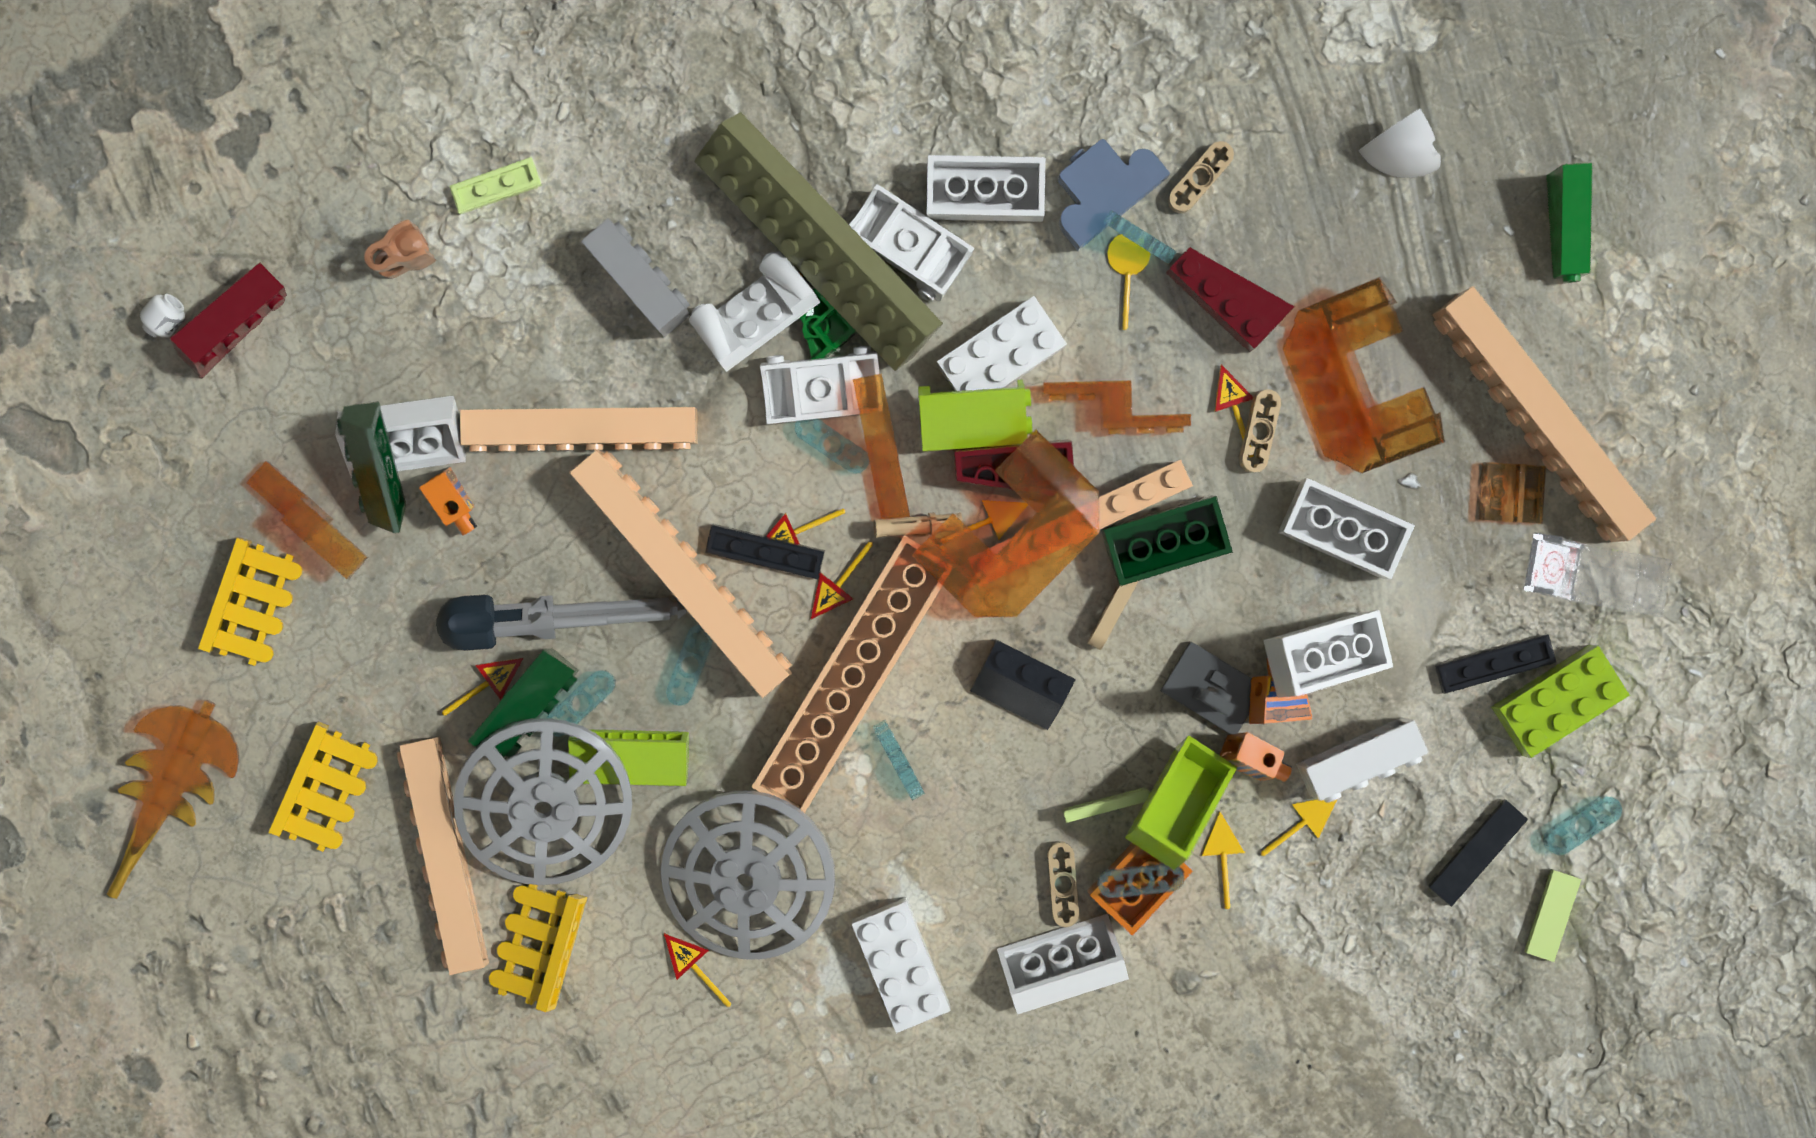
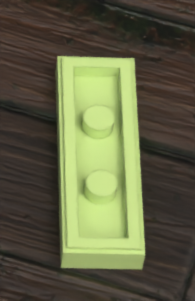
M529 157L450 185L449 187L458 213L462 215L541 187L542 183L533 158Z
M1143 787L1067 807L1062 812L1066 823L1143 803L1148 798L1150 792L1147 788Z
M1551 869L1524 952L1555 962L1582 879Z

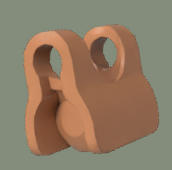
M404 220L389 229L384 238L371 244L364 254L368 267L386 278H396L409 270H421L436 262L434 255L429 253V245L418 226L410 220ZM379 250H383V251H381L379 254H377L376 259H375V263H374V261H373V255H374V253H376V252L379 251Z

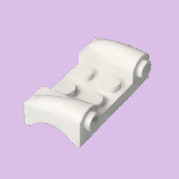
M878 184L872 190L859 213L849 224L880 258L917 281L918 294L929 302H933V300L941 301L974 250V247Z
M771 252L764 256L759 267L763 276L716 310L712 304H701L692 311V315L689 318L690 324L726 372L820 303L810 286L781 252Z
M871 346L854 347V353H850L848 356L791 362L790 360H784V355L766 357L767 362L761 363L760 369L767 424L883 412L877 352L871 351Z

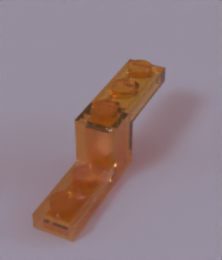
M882 374L853 379L881 519L910 517Z
M1131 380L1046 382L1042 384V397H1049L1050 402L1066 401V396H1078V401L1096 400L1095 395H1100L1101 430H1108V435L1126 434L1125 429H1137V434H1154L1155 429L1166 428V433L1169 434L1184 433V428L1191 426V414L1132 415Z
M265 461L247 481V484L284 516L281 521L346 579H350L369 558L331 524L334 520L269 461Z

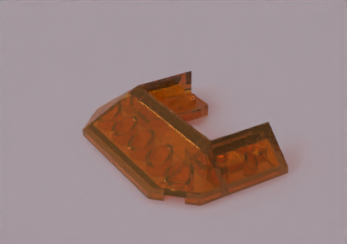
M1381 277L1298 310L1293 328L1282 348L1324 457L1343 463L1359 473L1370 471L1445 442L1441 413L1435 414L1425 387L1375 405L1355 354L1356 350L1403 332L1393 307L1398 302Z
M1037 429L995 470L1036 512L1019 531L994 554L953 513L912 554L974 617H1017L1099 534V491Z

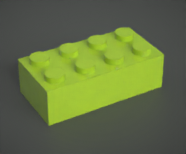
M1587 645L1494 704L1491 708L1520 754L1524 757L1532 758L1621 702L1630 694L1601 648L1597 645Z
M1188 735L1174 749L1125 838L1175 871L1188 860L1238 767Z

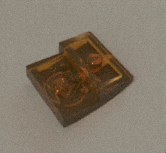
M1483 462L1479 520L1543 524L1546 466Z

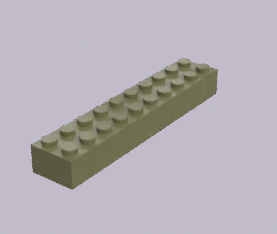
M741 112L720 123L694 162L894 371L910 361L943 325V322Z

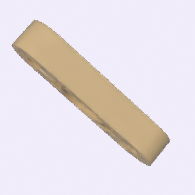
M1223 141L1213 143L1171 191L1168 197V204L1174 212H1188L1233 160L1234 151L1228 143ZM1222 149L1225 150L1224 158L1227 161L1219 160L1212 169L1208 164L1216 155L1213 150L1217 152ZM1196 170L1206 171L1209 176L1208 183L1205 185L1196 184L1193 180V173ZM1184 182H1187L1194 191L1186 199L1189 204L1183 203L1179 206L1175 203L1178 199L1175 194L1182 195L1188 188V186L1184 185Z
M1270 389L1257 392L1252 399L1239 456L1241 468L1249 473L1260 472L1268 464L1281 407L1280 396L1277 392ZM1268 395L1269 401L1273 402V406L1266 409L1265 416H1271L1270 420L1256 418V414H1263L1264 405L1260 404V400ZM1257 423H1262L1267 428V435L1262 440L1257 439L1253 435V427ZM1250 442L1258 445L1264 444V448H1257L1256 457L1260 459V463L1254 464L1251 467V462L1247 460V456L1254 454L1255 446L1250 447Z
M1138 581L1124 586H1120L1118 583L1087 643L1099 650L1102 649Z
M1058 841L1053 843L1047 852L1052 916L1059 926L1070 927L1079 918L1074 851L1068 843ZM1059 847H1063L1064 852H1069V857H1064V867L1071 866L1070 872L1060 870L1053 873V868L1059 869L1058 859L1053 858V854L1058 852ZM1060 876H1067L1071 880V888L1066 892H1059L1055 888V881ZM1073 895L1072 901L1067 900V906L1074 913L1069 915V920L1064 921L1062 916H1057V913L1063 909L1062 901L1056 902L1055 897L1068 898Z

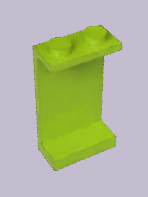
M1023 379L1017 380V387L930 393V386L918 387L923 451L1028 444L1027 434L1033 433L1032 417H1026V406H1031L1030 389H1025Z

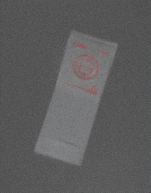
M1533 532L1523 591L1571 602L1663 617L1673 560L1591 546L1564 539V537Z

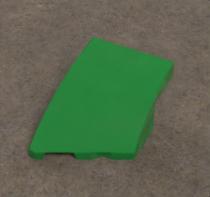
M814 288L813 292L820 303L800 317L803 323L802 330L804 338L808 343L810 359L827 358L858 332Z

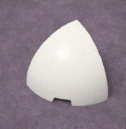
M1421 109L1399 121L1359 150L1362 157L1374 168L1385 174L1400 178L1425 176L1438 170L1441 163L1440 154L1432 145L1435 141V136Z

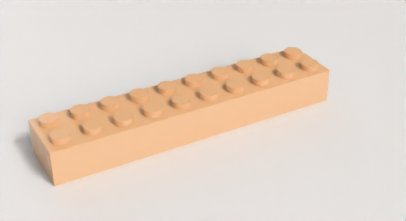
M1474 286L1459 293L1432 314L1435 318L1434 324L1443 335L1447 334L1454 342L1452 344L1454 351L1461 358L1465 357L1472 365L1470 370L1473 375L1480 381L1484 380L1490 388L1488 393L1491 398L1498 404L1502 403L1508 411L1506 413L1507 418L1516 427L1518 425L1526 434L1524 435L1526 442L1533 449L1537 448L1543 455L1542 462L1551 472L1555 471L1562 479L1560 481L1562 488L1569 495L1573 494L1580 502L1578 504L1580 511L1586 517H1591L1598 525L1596 530L1604 540H1610V542L1630 541L1657 519Z
M599 450L594 451L574 468L570 474L762 698L765 697L792 674L789 669L792 666L791 662L782 652L776 654L770 646L773 644V641L763 630L757 632L751 625L754 622L751 615L744 608L738 610L732 603L736 599L725 586L719 588L713 581L717 577L706 563L700 565L694 557L698 554L687 541L680 542L675 535L679 532L668 519H660L656 514L660 509L649 497H642L637 492L641 487L630 475H623L619 471L622 465L615 456L608 451L605 453Z
M904 535L761 770L752 788L759 792L784 799L804 813L806 812L955 565Z

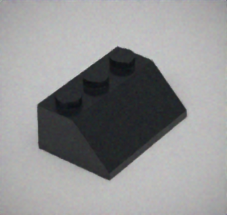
M995 640L970 692L1048 730L1062 708L1076 679Z

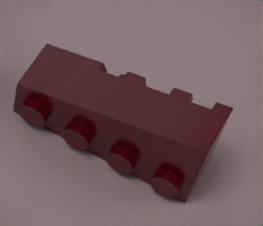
M1191 247L1166 272L1171 279L1249 353L1295 307Z
M259 262L170 338L177 355L203 379L251 330L259 326L271 311H275L283 305L287 296L285 287Z
M1069 439L1031 442L1020 445L953 449L957 481L1076 500L1072 441Z

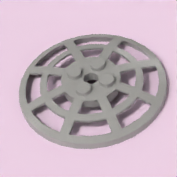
M551 718L528 719L515 722L485 738L470 753L463 764L456 782L454 795V814L459 833L467 848L476 859L488 869L504 878L532 885H553L572 881L602 865L615 852L623 840L630 823L632 811V792L628 773L620 757L612 747L596 733L581 725ZM541 731L540 749L521 752L505 760L495 748L497 744L513 736ZM553 732L577 737L592 745L598 752L585 764L582 760L569 753L553 750ZM485 755L496 769L487 780L481 799L464 796V789L470 773L477 762ZM540 759L539 773L528 775L522 779L513 770V767L523 762ZM552 760L566 763L578 771L567 781L563 777L551 773ZM606 760L611 764L619 779L623 793V802L605 803L602 785L594 772ZM503 776L513 787L508 802L490 800L494 787ZM586 780H588L594 791L596 804H579L578 795L575 790ZM544 801L549 803L552 809L547 813H539L536 811L535 805ZM463 808L481 811L484 829L492 840V843L481 850L475 846L467 831L463 817ZM490 812L508 814L512 828L499 836L492 824ZM622 814L621 824L615 838L601 855L590 844L600 832L605 815ZM578 816H596L591 830L584 839L572 830ZM520 836L534 841L535 856L521 853L509 845ZM563 837L573 846L572 849L564 853L547 856V842ZM503 851L506 855L516 860L534 864V877L522 876L507 871L492 863L489 858ZM580 853L592 862L573 873L557 877H545L546 865L564 862Z
M731 791L703 800L679 820L667 840L662 855V888L673 916L682 928L697 942L712 951L728 957L766 959L795 949L817 931L828 913L834 895L836 882L835 865L831 850L822 832L799 808L784 799L768 793ZM743 803L742 821L724 823L708 831L699 819V816L704 812L718 806ZM755 804L777 810L794 820L799 826L786 838L772 827L754 822ZM690 825L699 840L689 854L686 868L671 866L669 864L674 845L683 830ZM741 831L740 845L725 851L715 840V838L723 834ZM753 832L767 836L775 841L778 846L770 853L759 847L752 846ZM807 835L814 842L821 857L825 879H807L803 860L795 848ZM704 847L716 859L711 873L694 870L697 858ZM786 854H788L795 867L797 879H781V872L777 862ZM741 874L749 875L753 880V885H741L738 881V876ZM669 877L685 881L688 898L697 912L687 921L679 912L673 900ZM694 883L710 885L715 899L707 906L703 907L698 899ZM779 891H797L793 905L786 914L773 904ZM806 891H824L823 901L818 914L811 925L804 931L792 920L802 907ZM722 908H725L729 912L738 915V929L724 925L712 916ZM764 911L776 922L765 928L750 930V915H756ZM706 922L724 934L738 937V950L728 949L715 944L695 929ZM781 929H784L795 938L787 945L774 950L750 952V938L765 937Z

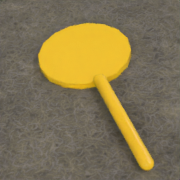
M1132 232L1121 233L1116 236L1109 244L1107 251L1108 262L1112 269L1119 274L1125 275L1123 330L1128 329L1131 275H1136L1143 271L1148 265L1151 255L1150 247L1146 240L1139 234Z

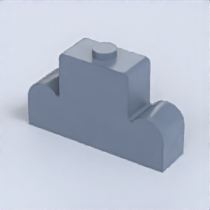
M1104 139L1099 140L1086 152L1083 148L1080 149L1069 159L1071 164L1061 171L1058 178L1059 184L1076 203L1066 207L1061 214L1059 227L1074 248L1079 251L1165 181L1170 172L1158 157L1147 149L1135 151L1130 156L1127 165Z

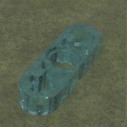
M1110 210L1103 222L1168 264L1177 252L1112 210Z
M819 419L796 421L795 433L802 441L848 472L860 474L868 468L869 456L867 452ZM810 421H813V428L821 433L822 428L827 430L821 436L818 445L813 443L817 437L811 433H808L806 436L802 435L803 429L800 426L803 422L808 424ZM830 436L837 437L841 442L840 449L835 453H829L824 449V441ZM846 444L851 446L848 452L853 456H856L858 453L863 455L861 460L864 462V465L862 467L857 465L854 469L851 468V461L845 456L843 461L837 459L844 452Z
M695 625L688 631L667 687V698L674 705H685L693 698L714 642L705 631L708 642H702L698 650L704 651L703 657L696 652H687L688 645L691 648L695 647L696 639L693 638V634L699 633L701 629L704 630L700 625ZM688 656L696 658L699 663L695 673H687L682 668V662ZM678 673L685 678H694L693 684L688 681L686 682L684 691L688 692V696L681 697L680 700L675 699L676 693L672 692L673 688H678L682 682V679H677Z
M606 670L594 672L560 703L547 718L553 719L554 716L557 718L563 717L567 713V711L563 710V707L566 705L569 712L577 717L575 721L572 716L566 721L579 724L614 691L616 687L614 675ZM597 677L601 679L607 677L609 679L607 682L609 688L607 691L603 688L598 690L594 695L599 697V699L595 702L592 694L584 690V688L588 685L589 689L592 690L598 684ZM577 695H584L589 701L588 708L583 712H579L573 707V699ZM553 732V736L566 735L565 733Z
M883 720L872 726L912 801L924 795L925 792L887 721Z
M1610 796L1596 798L1550 828L1543 838L1545 848L1557 855H1564L1617 821L1622 814L1620 802ZM1603 803L1613 805L1610 809V816L1601 814L1595 818L1589 813L1591 810L1594 814L1603 811ZM1581 817H1586L1590 822V828L1585 833H1579L1575 828L1576 821ZM1568 826V830L1576 839L1573 840L1572 837L1567 836L1561 841L1563 845L1561 848L1556 845L1553 846L1552 843L1555 842L1553 836H1565L1569 833L1565 829Z
M1165 864L1108 869L1099 875L1097 885L1100 892L1109 898L1172 892L1178 890L1183 885L1184 874L1179 867L1175 871L1171 869L1174 874L1178 875V878L1173 880V884L1169 885L1166 880L1157 881L1159 887H1154L1155 879L1152 871L1157 870L1156 875L1158 877L1167 875V870L1171 869ZM1144 872L1148 875L1149 883L1145 888L1138 889L1133 886L1132 878L1136 873ZM1128 873L1127 884L1130 888L1129 890L1124 891V884L1115 885L1114 891H1109L1108 887L1103 886V882L1108 881V876H1113L1114 880L1121 881L1124 880L1122 874Z

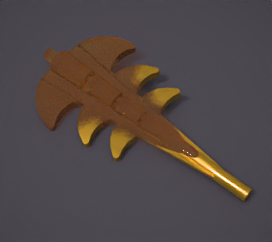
M205 700L200 711L181 705L161 707L145 715L135 726V733L150 734L158 738L164 744L163 750L148 749L141 751L125 762L127 766H136L148 771L153 778L151 782L137 780L127 783L118 789V792L121 794L134 796L141 800L143 805L121 866L107 892L109 897L118 898L131 871L169 815L180 818L190 827L196 825L194 810L190 803L182 797L184 792H192L199 795L209 805L214 803L213 784L207 773L201 769L203 763L221 768L230 778L236 776L239 766L238 745L227 727L210 716L216 705L212 701Z

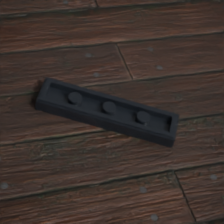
M712 523L705 553L819 579L825 550Z
M1549 634L1435 665L1442 693L1447 694L1553 664L1557 661Z
M1504 799L1428 887L1452 907L1527 822L1528 818Z

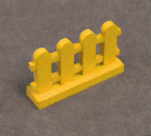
M238 537L198 649L210 653L214 650V647L220 648V655L227 656L229 651L250 658L248 664L256 666L257 661L268 662L274 656L273 648L264 644L267 633L277 635L283 630V621L273 615L277 606L288 607L293 602L292 593L283 589L286 578L290 580L300 578L303 569L300 564L293 562V555L286 554L284 559L263 552L265 548L263 545L257 544L256 549L251 548V540ZM243 564L249 566L246 576L240 575ZM257 569L278 575L276 585L273 586L255 580L254 577ZM233 592L240 594L237 604L230 602ZM247 597L269 603L266 613L244 607ZM224 619L230 621L227 631L221 630ZM240 624L259 630L257 640L236 635L237 625Z
M318 721L268 833L280 837L283 830L290 832L289 839L295 841L297 836L319 844L317 850L324 852L326 847L337 849L341 846L343 836L339 831L334 830L337 820L349 822L353 819L355 810L345 802L349 794L359 796L365 792L366 782L357 775L361 767L365 769L374 768L378 762V756L375 752L369 750L371 744L364 742L361 747L341 739L343 733L337 730L334 735L327 733L329 725ZM318 750L326 752L322 762L315 759ZM332 756L353 763L351 772L348 773L329 765ZM307 777L314 779L311 788L303 786ZM321 782L342 790L339 799L337 800L317 792ZM295 803L302 806L299 815L291 813ZM309 809L331 817L327 827L306 819Z
M522 885L516 887L513 892L515 901L523 904L521 914H510L505 920L506 928L515 932L513 942L505 941L497 947L498 956L501 959L507 960L505 969L492 971L489 975V982L493 987L499 988V995L506 996L507 992L526 997L525 1003L533 1005L535 1001H538L536 1009L549 1012L556 1009L587 897L574 894L565 898L566 892L558 890L555 895L537 889L538 885ZM532 907L551 913L548 923L529 917ZM559 916H561L562 918L560 925L557 926ZM523 936L543 941L540 951L521 945ZM552 944L554 945L552 953L549 954V950ZM515 964L534 969L532 979L513 973ZM543 972L546 973L544 981L540 982Z

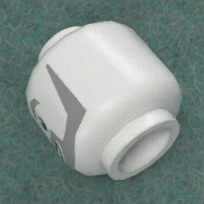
M158 294L152 297L140 312L144 331L153 337H170L185 320L183 304L170 294Z

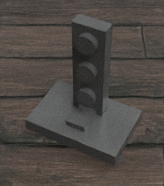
M1190 641L1160 691L1226 732L1237 734L1249 716L1252 678Z

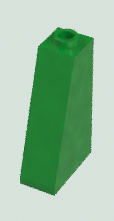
M1592 163L1563 164L1546 175L1553 279L1563 278V283L1580 282L1581 277L1590 273Z

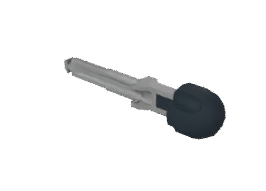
M471 595L449 599L442 605L437 615L436 628L443 643L454 650L492 649L496 645V637L535 635L542 639H556L555 629L671 620L670 617L672 615H678L679 619L686 614V608L678 599L677 602H671L669 598L554 605L553 595L540 596L531 603L494 605L493 598L490 595Z

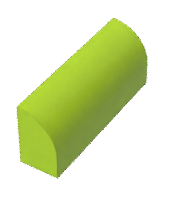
M588 729L606 741L620 757L628 773L630 785H687L689 732ZM570 735L568 740L569 754L586 764L598 750L585 741ZM607 760L594 772L601 784L620 785L613 767ZM570 765L569 779L578 771ZM586 780V781H584L582 784H590V783L588 782V780Z

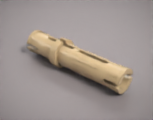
M935 512L928 513V516L874 519L873 527L875 538L929 533L930 536H935L938 532L962 531L963 520L960 512L936 515Z

